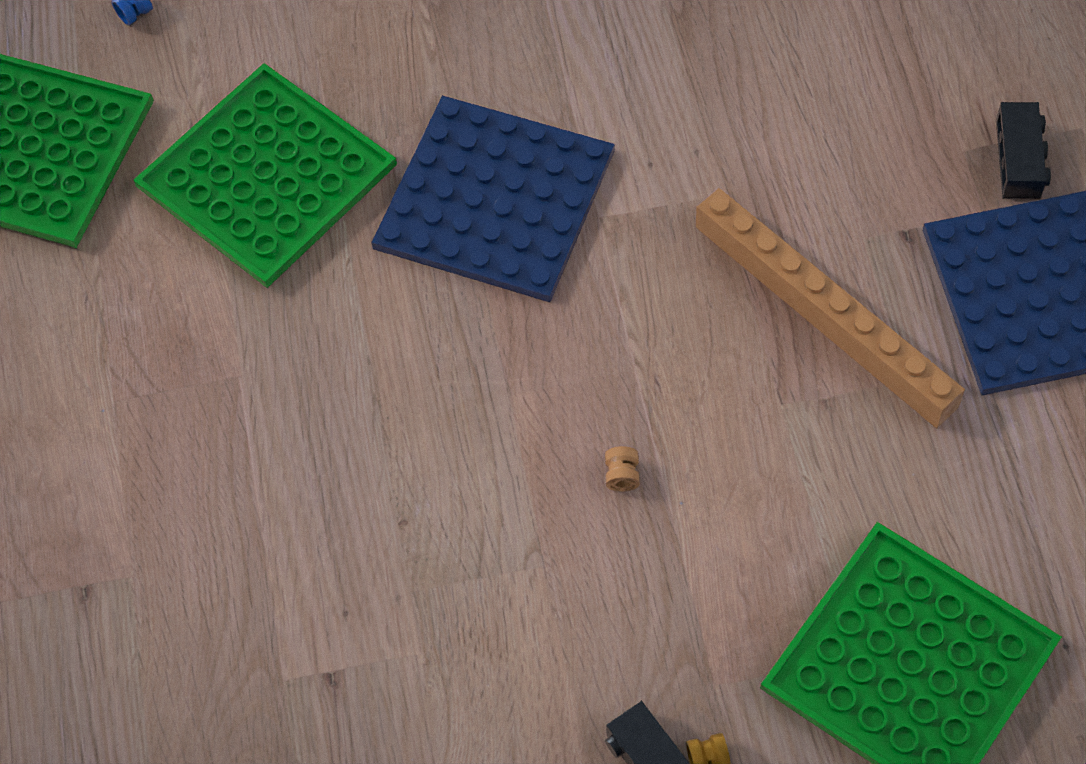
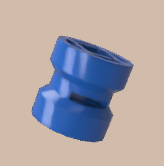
M150 0L111 1L119 18L128 26L134 23L140 14H147L153 10Z

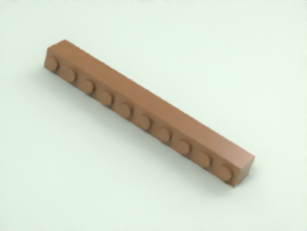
M718 188L697 206L696 228L936 429L959 408L965 391L961 385L722 189Z

